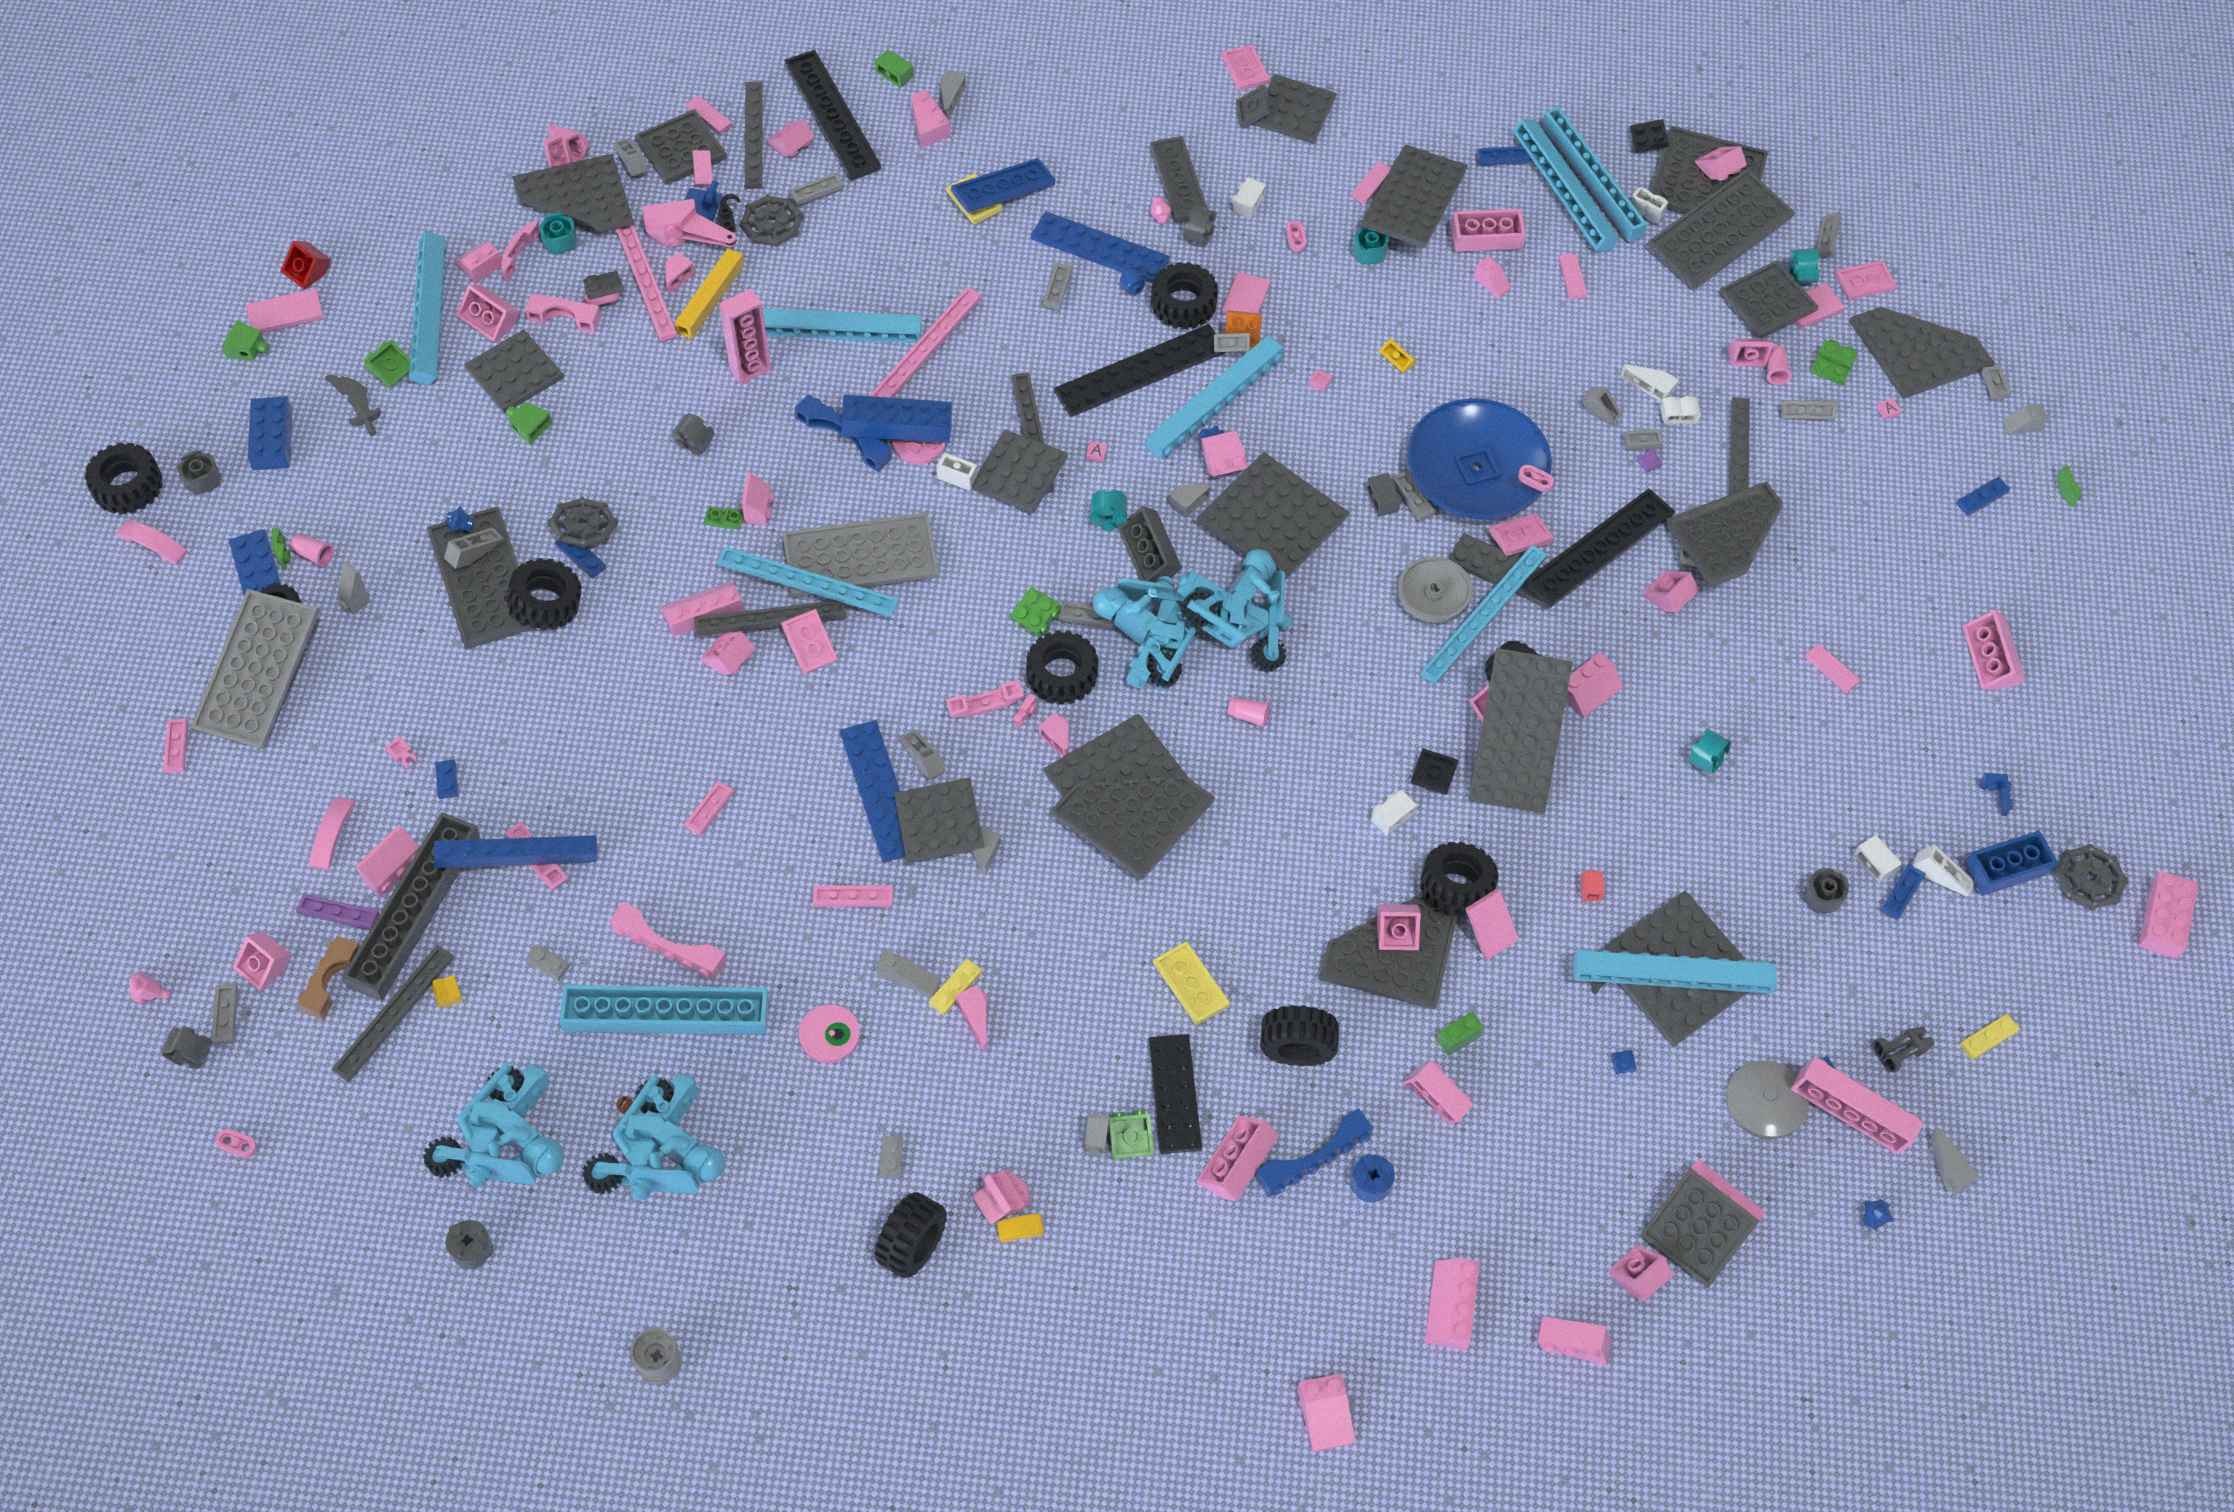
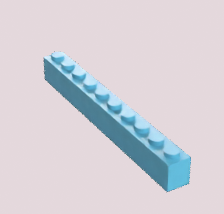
M1558 106L1545 111L1542 127L1628 243L1643 238L1647 223L1562 109Z
M1521 119L1513 133L1596 251L1610 252L1619 241L1618 236L1537 121Z
M425 230L418 240L409 380L430 386L438 378L439 374L437 370L440 359L438 351L441 344L439 342L441 334L439 326L442 320L440 311L443 300L441 295L444 291L442 281L445 277L443 267L446 262L444 254L447 245H445L444 236Z
M763 308L767 336L917 343L921 338L922 318L917 315Z
M1266 336L1147 437L1146 448L1161 460L1166 456H1170L1174 449L1179 445L1182 446L1191 435H1195L1201 426L1208 424L1214 415L1220 414L1227 404L1230 405L1239 394H1243L1247 387L1255 384L1260 376L1267 374L1273 365L1280 363L1283 359L1284 347L1270 336Z
M1590 949L1577 950L1573 957V978L1579 981L1770 994L1777 987L1776 964H1771L1767 961H1730L1727 958L1713 960L1708 957L1690 958L1685 955L1670 957L1668 954L1654 956L1649 953L1631 954L1626 951L1611 953L1608 950L1596 952Z

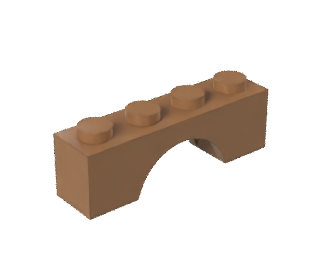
M336 936L334 941L330 942L325 957L319 961L318 969L309 978L307 988L298 998L297 1005L301 1012L321 1020L325 1019L333 1005L330 996L326 992L328 981L335 973L347 969L360 947L358 943L340 936Z

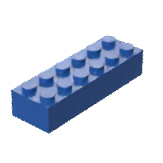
M843 394L841 436L950 443L952 402Z

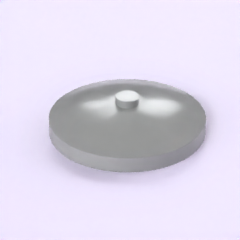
M1423 557L1411 562L1401 573L1398 582V596L1403 607L1414 617L1426 622L1443 623L1456 619L1468 608L1472 597V583L1466 571L1457 563L1442 557Z
M1754 1061L1742 1066L1734 1073L1726 1089V1105L1735 1123L1750 1135L1768 1140L1781 1139L1794 1133L1807 1116L1809 1100L1790 1090L1797 1075L1784 1065L1772 1061Z

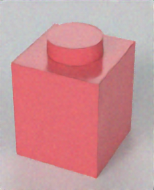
M1588 870L1582 873L1580 878L1582 901H1602L1605 894L1603 872Z

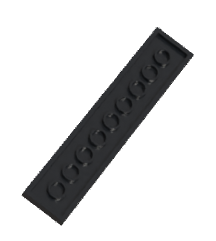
M814 49L785 59V65L849 179L852 180L880 170L881 164L816 50Z
M1207 324L1054 388V393L1071 418L1226 352H1214V334L1216 333L1211 325Z
M1648 488L1526 579L1524 584L1552 608L1663 524L1667 518L1672 517L1675 510Z

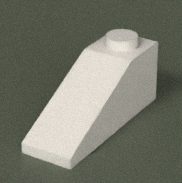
M1628 364L1623 366L1620 375L1622 379L1660 402L1676 391L1679 382L1673 375L1665 371Z
M1935 844L1917 852L1912 864L1913 867L1926 873L1925 878L1964 896L1970 895L1975 883L1971 877Z

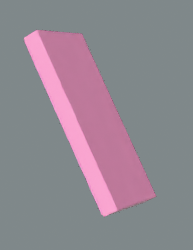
M316 288L246 304L250 326L258 329L261 333L324 319Z

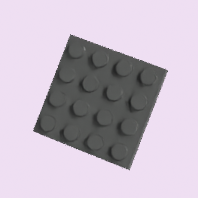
M1274 74L1267 88L1271 113L1251 125L1314 144L1336 99L1337 93Z
M696 109L635 134L637 142L666 184L694 172L693 150H710L711 165L727 158L726 152Z
M1777 260L1720 288L1719 292L1760 339L1818 310V305Z
M524 329L464 364L465 369L504 414L509 406L516 407L564 378L560 369Z
M1004 429L980 468L971 490L1034 513L1068 458V454L1065 451Z
M970 777L894 793L907 863L985 847Z
M1689 1168L1640 1235L1709 1288L1760 1220L1692 1168Z

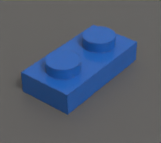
M455 759L435 762L438 798L458 797Z

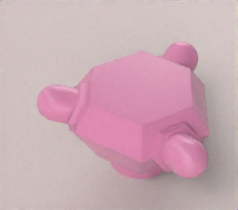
M141 970L137 971L130 978V991L132 992L130 997L138 1003L145 1004L146 1000L150 1001L154 998L168 999L171 996L169 990L163 989L162 983Z

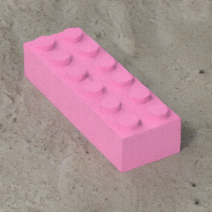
M748 289L719 303L729 367L739 384L741 385L770 371L771 363L762 302L754 291Z
M1816 1057L1800 1070L1790 1089L1898 1155L1915 1142L1924 1123L1916 1115L1907 1113L1896 1103L1887 1101L1879 1093L1867 1089L1861 1082L1852 1080L1841 1070L1832 1068L1827 1065L1826 1061Z

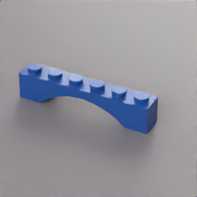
M808 394L794 407L796 419L808 427L827 428L841 433L842 416L835 412L832 407L824 405L818 398ZM846 436L859 448L864 463L878 473L892 460V449L887 443H883L877 438Z
M1358 1108L1342 1118L1335 1136L1321 1150L1297 1160L1273 1159L1256 1170L1255 1178L1268 1197L1273 1194L1279 1195L1291 1183L1293 1185L1299 1183L1303 1176L1308 1173L1310 1175L1314 1174L1324 1163L1330 1164L1337 1159L1339 1154L1350 1152L1357 1143L1363 1144L1371 1138L1373 1127Z

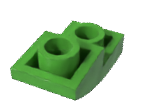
M2062 466L2057 475L2058 485L2065 501L2070 507H2074L2077 500L2081 498V490L2079 489L2078 482L2073 481V474H2070V466Z
M708 505L703 524L726 529H740L744 514L743 511L730 507L723 510Z
M272 528L271 540L273 550L282 569H286L291 555L285 546V535H282L280 528Z

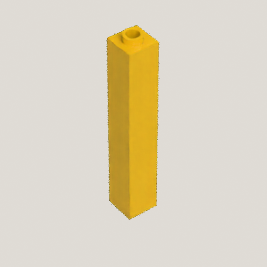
M727 248L676 319L675 327L678 334L693 339L744 267L743 254Z

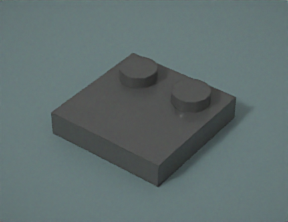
M1263 84L1236 100L1239 124L1243 129L1271 113L1267 87Z
M617 270L600 275H590L583 279L590 300L624 291Z

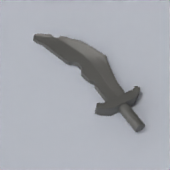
M336 375L325 376L326 381L330 382L342 395H348L347 400L357 414V417L349 418L350 425L361 426L365 424L369 435L374 436L376 430L372 421L380 416L381 410L376 408L370 411L367 399L368 389L355 379L343 376L337 377Z

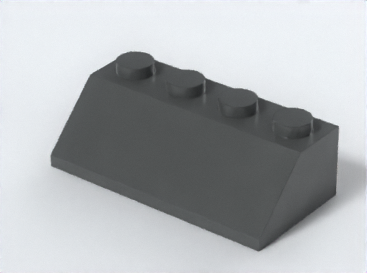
M1142 506L1127 519L1126 523L1118 527L1141 581L1156 583L1159 577L1168 576L1172 578L1182 569L1157 510Z

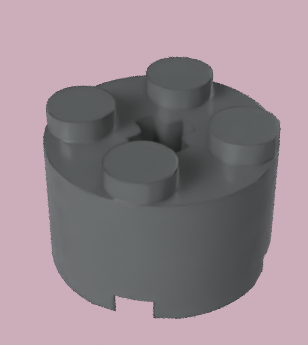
M1193 205L1188 214V223H1185L1183 237L1208 245L1209 235H1213L1216 225L1213 222L1216 220L1217 212Z
M688 413L679 421L672 435L677 439L676 444L683 449L688 447L695 455L700 456L714 437L715 432L710 425L708 428L704 425L705 421Z
M196 450L185 454L181 458L182 461L178 464L177 470L185 487L193 494L198 495L208 492L220 485V471L211 454Z
M1822 868L1817 870L1805 887V900L1815 913L1835 912L1841 907L1847 897L1849 883L1842 873L1835 872V869Z
M183 1026L181 1030L173 1027L160 1053H163L162 1056L177 1065L181 1066L184 1063L189 1064L188 1068L199 1069L212 1040L208 1037L194 1034L195 1030Z
M465 1220L449 1228L446 1237V1249L457 1265L464 1269H475L482 1266L488 1257L490 1258L493 1251V1242L481 1222Z

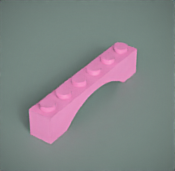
M624 901L610 919L612 930L618 935L622 936L624 934L634 943H642L654 953L658 951L670 961L675 960L688 970L693 969L706 979L709 977L715 980L727 962L725 952L709 944L698 946L681 945L665 940L647 925L639 909Z

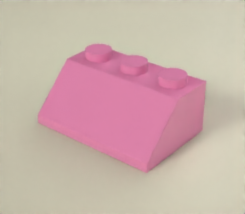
M468 285L456 316L491 341L497 342L514 327L520 311L483 285Z
M1599 652L1570 676L1566 703L1583 719L1624 687L1614 664L1603 653Z
M398 825L356 865V868L364 884L382 897L402 878L420 847Z

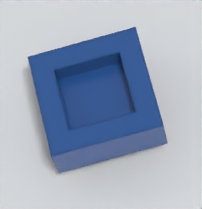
M1632 1050L1613 1052L1611 1054L1615 1074L1636 1071L1637 1067Z

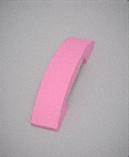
M535 220L520 229L506 246L501 261V270L505 282H508L516 271L514 261L525 244L533 245L540 235L538 221Z
M127 520L115 533L116 536L130 543L134 541L159 553L161 558L175 565L188 552L187 549L163 533L136 521Z
M1015 680L1001 684L1000 689L967 698L964 695L946 699L950 717H970L1009 706L1022 699L1024 694L1020 681Z
M336 797L330 804L315 837L309 861L310 867L329 870L335 856L334 847L345 820L351 816L356 803L354 800Z
M521 821L505 832L508 838H533L531 832ZM557 864L529 865L552 891L568 880L566 874Z

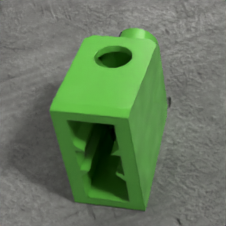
M236 320L222 344V349L228 358L254 360L259 352L268 353L270 345L264 342L261 331Z
M527 402L523 403L518 409L514 406H509L506 411V415L509 416L508 420L511 429L530 446L553 423L549 411Z

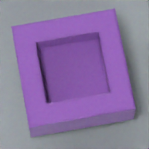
M1654 450L1641 454L1637 458L1638 463L1646 473L1661 467L1663 463Z

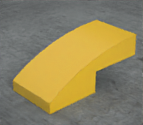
M1040 1213L1017 1216L997 1222L1000 1242L1003 1244L1020 1238L1027 1240L1045 1234Z

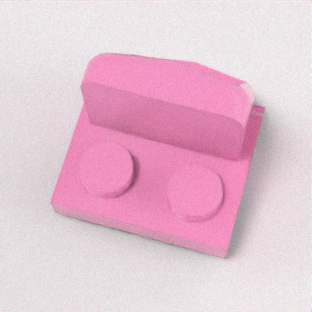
M556 125L547 127L549 138L543 140L549 168L585 160L584 156L588 153L591 144L581 132Z
M1003 1169L997 1174H988L983 1178L986 1183L985 1186L973 1196L990 1224H995L1010 1214H1017L1032 1205L1028 1184L1014 1175L1010 1169Z

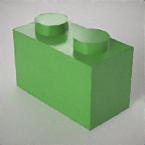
M889 49L875 60L876 73L900 88L914 77L913 65Z
M1472 1011L1439 1030L1437 1042L1447 1056L1480 1038L1484 1026Z

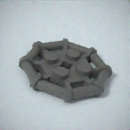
M765 194V197L745 205V212L739 224L749 235L752 242L778 246V244L799 235L798 230L801 221L804 219V214L799 211L791 198L774 197ZM767 203L766 207L759 210L756 209ZM789 208L793 215H789L786 210ZM751 214L755 215L754 220L749 221ZM790 222H794L793 227H788Z
M584 496L566 503H558L552 517L547 521L548 526L555 533L557 541L580 546L581 549L600 542L606 543L609 541V536L613 529L618 525V519L613 516L607 503L585 499ZM581 506V508H578V509H574V510H571V511L568 510V509H572V508ZM561 514L565 516L563 520H559ZM604 514L607 520H602L600 516Z
M2093 844L2072 850L2066 849L2062 853L2063 857L2057 870L2054 871V876L2058 878L2067 899L2070 898L2089 907L2090 910L2120 903V897L2126 884L2129 883V879L2125 877L2116 855L2112 856L2097 849ZM2086 854V859L2078 861L2075 858L2076 856ZM2093 855L2107 862L2104 864L2103 861L2100 859H2093ZM2068 863L2073 866L2071 872L2066 871ZM2110 865H2111V867H2112V869H2113V871H2114L2116 877H2112V875H2111V873H2110V871H2109V869H2108V867H2109ZM2089 874L2095 878L2094 881L2087 879V876ZM2067 879L2070 880V882H2071V884H2072V886H2073V889L2071 888V886H2070V884H2069V882H2068ZM2111 884L2117 885L2114 893L2109 890ZM2077 892H2078V893H2081V892L2085 893V894H2086L2085 896H2087L2088 898H2086V897H2084V896H2082V895H2080V894H2077ZM2102 895H2104V896L2106 897V898L2099 899V900H2096V899H2095V897L2102 896Z

